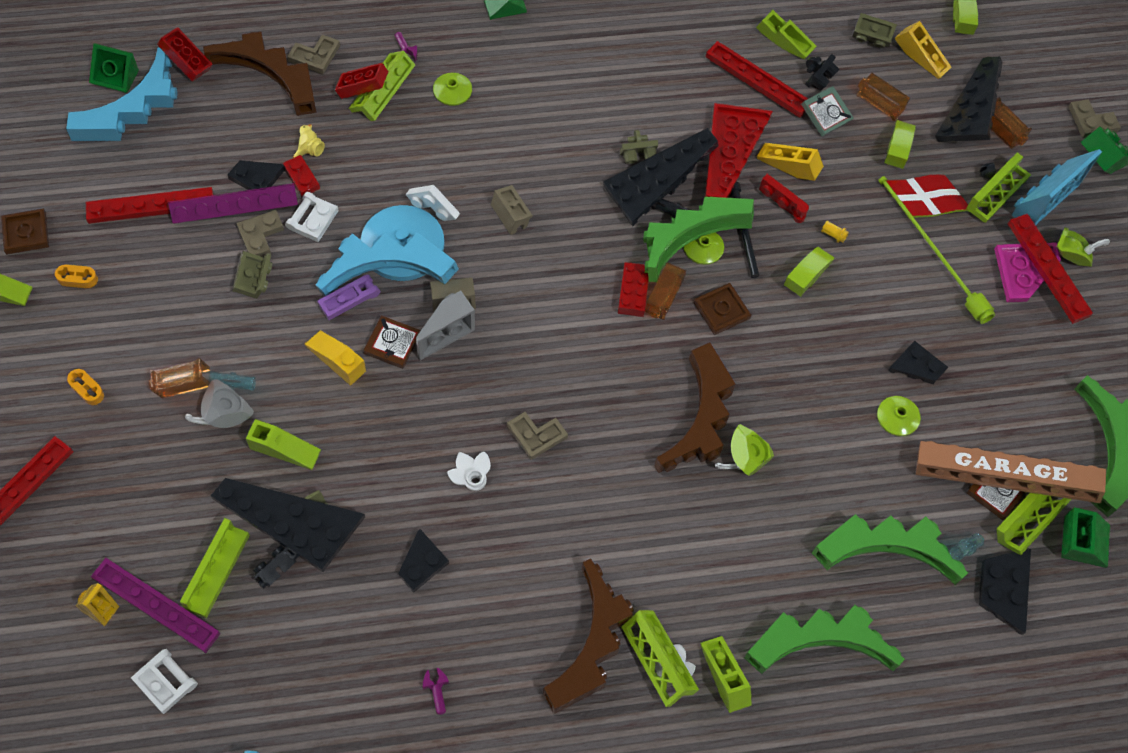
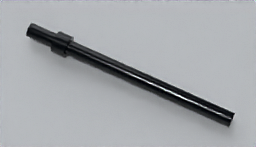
M736 182L730 194L733 198H741L740 183ZM740 229L751 278H757L760 275L749 229Z

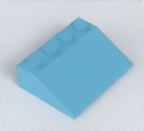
M1098 149L1068 159L1063 165L1058 164L1051 171L1052 174L1050 176L1045 175L1042 178L1038 187L1033 186L1028 191L1025 199L1021 197L1015 203L1014 207L1016 209L1012 216L1016 218L1028 213L1034 224L1037 225L1081 184L1102 151Z

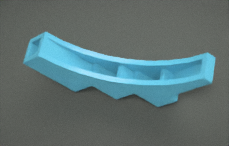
M158 47L150 71L131 92L117 101L99 108L68 112L66 130L71 141H121L122 133L125 132V124H147L148 116H151V108L173 107L174 99H177V88L173 87L169 67H172V60Z
M419 232L409 237L404 247L384 233L374 241L371 248L352 233L341 242L338 248L342 254L341 258H337L328 272L319 277L316 286L323 295L327 296L351 278L382 268L417 270L446 284L459 268L455 260Z

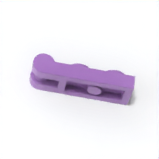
M364 275L319 299L317 302L328 320H331L360 303L377 297L381 291L376 285H373L370 275Z

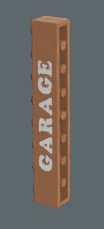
M921 441L918 451L916 475L1094 503H1101L1105 494L1106 469L1093 465L1084 466L1072 462L1051 461L1046 458H1030L1025 455H1010L1000 451L990 452L979 448L970 449L957 445L937 444L933 441Z

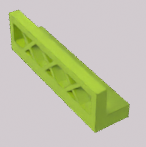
M405 51L389 53L383 61L384 66L389 71L383 87L380 90L358 95L349 107L352 113L362 111L370 121L377 119L415 67L414 62Z
M1017 152L972 198L966 209L986 223L1030 178L1031 174L1019 166L1023 156ZM1015 171L1023 178L1013 179L1012 173ZM1001 184H1010L1011 190H1002ZM990 195H999L1000 202H991ZM988 207L989 213L986 215L978 208Z
M1029 493L996 529L998 543L1022 555L1072 499L1063 498L1052 501L1049 495ZM1040 508H1051L1049 514H1038ZM1027 523H1038L1035 529L1025 530ZM1024 536L1025 541L1020 546L1011 542L1014 537Z
M224 518L180 600L184 609L206 619L250 536L248 532L234 527L231 520Z
M639 610L621 627L666 707H671L682 696L694 695L699 690L653 610ZM636 623L640 627L639 637H636L631 630V627ZM645 642L651 646L650 657L644 653ZM656 662H659L663 667L662 677L657 676L655 672ZM667 682L672 683L676 690V693L671 697L666 692Z

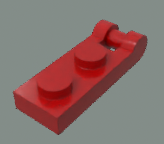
M766 174L762 178L759 190L763 195L775 201L780 208L792 214L795 222H804L809 205L769 174Z

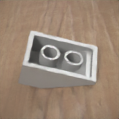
M461 291L455 294L451 293L442 300L416 337L420 361L475 330V310Z

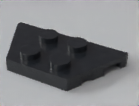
M1029 548L1022 555L1011 552L982 561L979 606L988 612H992L1003 623L1005 621L1009 623L1021 635L1026 633L1031 559V549Z

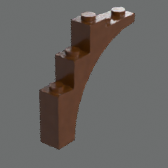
M262 32L242 34V41L203 46L204 55L213 65L230 64L251 68L276 81L288 94L297 116L317 113L308 64L288 65L284 47L265 50Z
M710 342L691 350L689 362L695 372L699 388V408L696 419L682 440L656 458L654 466L658 473L664 470L669 472L675 469L677 464L684 461L685 463L691 462L697 456L702 463L706 460L713 461L721 454L724 445L716 431L726 426L730 415L721 400H726L732 396L736 384Z
M591 558L582 564V572L588 583L592 600L590 634L575 662L559 678L543 688V694L553 714L605 688L607 675L602 666L598 667L597 665L618 654L621 643L616 633H611V631L624 625L633 616L632 612H634L632 604L628 599L625 600L622 594L613 598L614 592L609 583L605 584L601 577L603 572L597 563L594 564Z

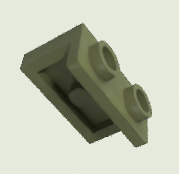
M860 13L853 37H856V40L860 42H872L874 46L879 48H889L897 24Z
M243 251L240 256L232 291L256 299L262 292L265 293L268 286L266 276L267 274L269 275L273 264L270 262L271 254L267 253L263 258Z

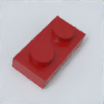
M302 155L283 162L287 174L301 197H303L305 192L312 193L320 189L318 181Z

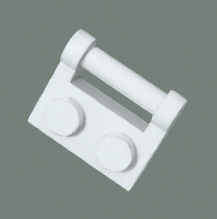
M305 192L302 197L303 201L292 218L286 221L285 226L291 231L319 242L338 213V206L317 198L310 192ZM313 205L314 208L303 225L298 224L308 207Z
M167 649L159 652L131 677L163 714L198 685L197 681L194 678H189L171 658L172 654ZM161 664H164L182 684L177 690L157 669Z

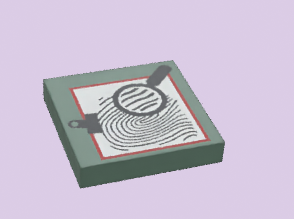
M834 86L805 100L801 104L822 137L854 119Z

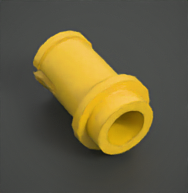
M828 220L821 230L822 233L835 238L838 243H844L849 234L846 228L842 229Z

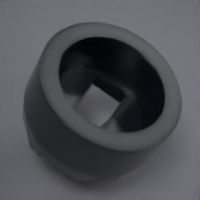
M993 162L983 164L980 168L983 178L991 179L996 174Z

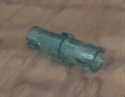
M211 371L209 374V384L212 380L218 379L232 390L239 388L254 391L256 377L237 375L236 372L227 374ZM224 379H227V380H235V381H241V383H239V382H231V381H224Z
M975 533L969 538L961 539L958 545L950 549L951 557L959 561L965 556L973 555L977 548L984 545V538L982 535Z

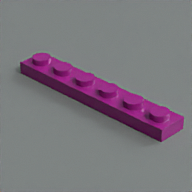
M292 183L171 201L168 204L172 223L175 224L298 205L295 185Z
M107 558L102 561L90 576L94 581L204 653H207L220 635L218 630Z

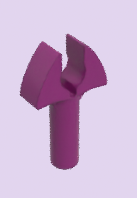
M395 33V38L402 49L401 51L412 55L416 62L418 56L417 45L413 47L408 46L402 33Z
M437 668L439 679L435 685L430 680L429 670H427L423 679V690L427 688L432 690L436 713L443 715L446 713L442 687L444 684H449V680L443 671Z

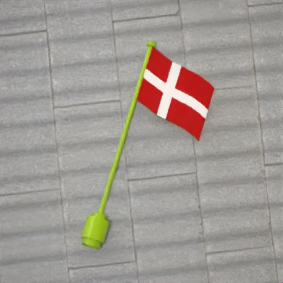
M926 175L906 180H887L885 176L881 177L878 180L879 183L886 187L968 295L965 307L974 319L981 324L990 321L995 316L992 305L982 293L977 294L976 292L971 293L914 219L917 217H934L953 212H969L966 209L968 204L945 175Z

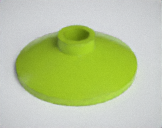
M446 73L438 77L434 82L433 93L439 102L449 106L463 104L470 98L472 85L469 79L462 74Z
M714 232L691 241L683 249L691 261L701 265H708L717 262L722 257L724 242L720 235Z
M902 396L886 398L881 402L877 410V418L881 427L895 436L910 435L920 424L921 416L918 407L911 400ZM898 411L903 412L904 415H900Z

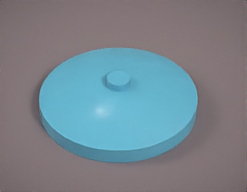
M399 205L381 210L366 223L361 235V241L370 248L373 246L374 241L384 233L404 247L408 238L419 232L444 252V234L439 222L427 211L414 206ZM405 268L373 270L384 278L396 281H408L426 275L417 270Z

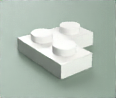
M434 185L411 188L406 193L412 205L417 208L431 207L436 212V216L443 221L456 220L460 214Z

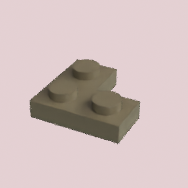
M321 35L314 49L295 43L287 56L288 62L293 64L307 63L308 69L324 74L340 47V41Z
M1089 99L1071 102L1068 106L1082 138L1089 136L1099 126L1104 129L1109 128L1114 132H1118L1121 128L1114 112L1096 115Z
M277 210L236 223L247 252L260 257L265 256L267 253L271 254L265 237L284 231Z
M526 412L507 422L508 429L530 460L568 438L567 432L557 418H554L538 429Z

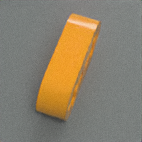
M61 265L55 270V277L62 286L91 288L98 282L94 269L88 266Z
M74 369L68 374L67 382L87 404L97 405L104 399L103 390L84 370ZM77 377L82 379L84 384L81 385L79 382L75 381V379ZM90 389L92 392H96L97 395L93 397L89 395L87 390Z

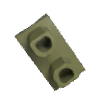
M634 130V136L627 137L628 143L622 144V148L619 149L620 155L624 156L626 164H632L638 161L636 153L643 152L644 160L656 155L658 140L648 141L647 135H640L639 130Z

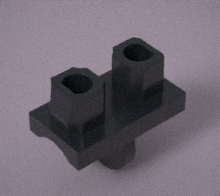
M831 54L822 63L819 56L808 58L806 61L807 72L814 73L805 85L810 87L814 84L820 90L825 88L830 81L823 73L831 79L839 71V68L833 63L836 57Z

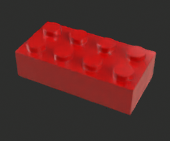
M178 27L161 37L157 44L192 82L208 72L213 65Z
M378 63L342 73L335 91L343 99L380 90L389 71L383 63Z
M624 263L618 314L644 317L649 282L648 273H645V265Z

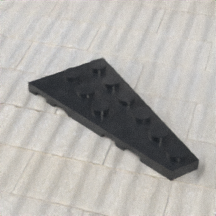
M1000 56L982 58L936 133L935 138L937 142L990 140V129H992L993 125L991 120L995 113L997 101L996 90L999 88L998 78L1001 76L1003 63Z
M706 128L603 181V185L633 227L638 223L637 220L643 214L646 215L650 211V207L653 204L661 201L681 182V178L686 173L689 174L699 161H703L718 147V140Z
M225 478L211 494V498L322 572L325 571L365 518V514L228 478Z

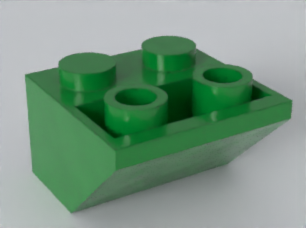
M1099 126L1081 141V144L1088 152L1098 149L1102 151L1096 162L1105 172L1111 174L1128 165V147L1124 146L1121 142L1119 143L1121 138L1109 128L1104 129Z
M1074 507L1064 516L1061 558L1107 568L1110 524L1097 512Z

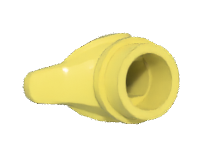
M311 124L301 126L299 146L293 156L294 158L308 153L311 156L318 157L324 151L325 144L312 131Z

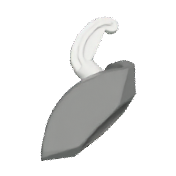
M215 379L211 381L203 396L201 403L202 417H192L191 414H186L185 418L197 424H210L218 428H228L249 419L253 415L254 410L228 385Z

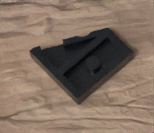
M239 160L227 175L229 180L247 190L271 187L285 171V167L282 164Z
M914 341L890 366L888 371L891 373H895V371L904 373L909 378L921 379L923 382L934 385L948 369V366Z
M419 529L398 575L414 593L447 566L449 560L425 533Z

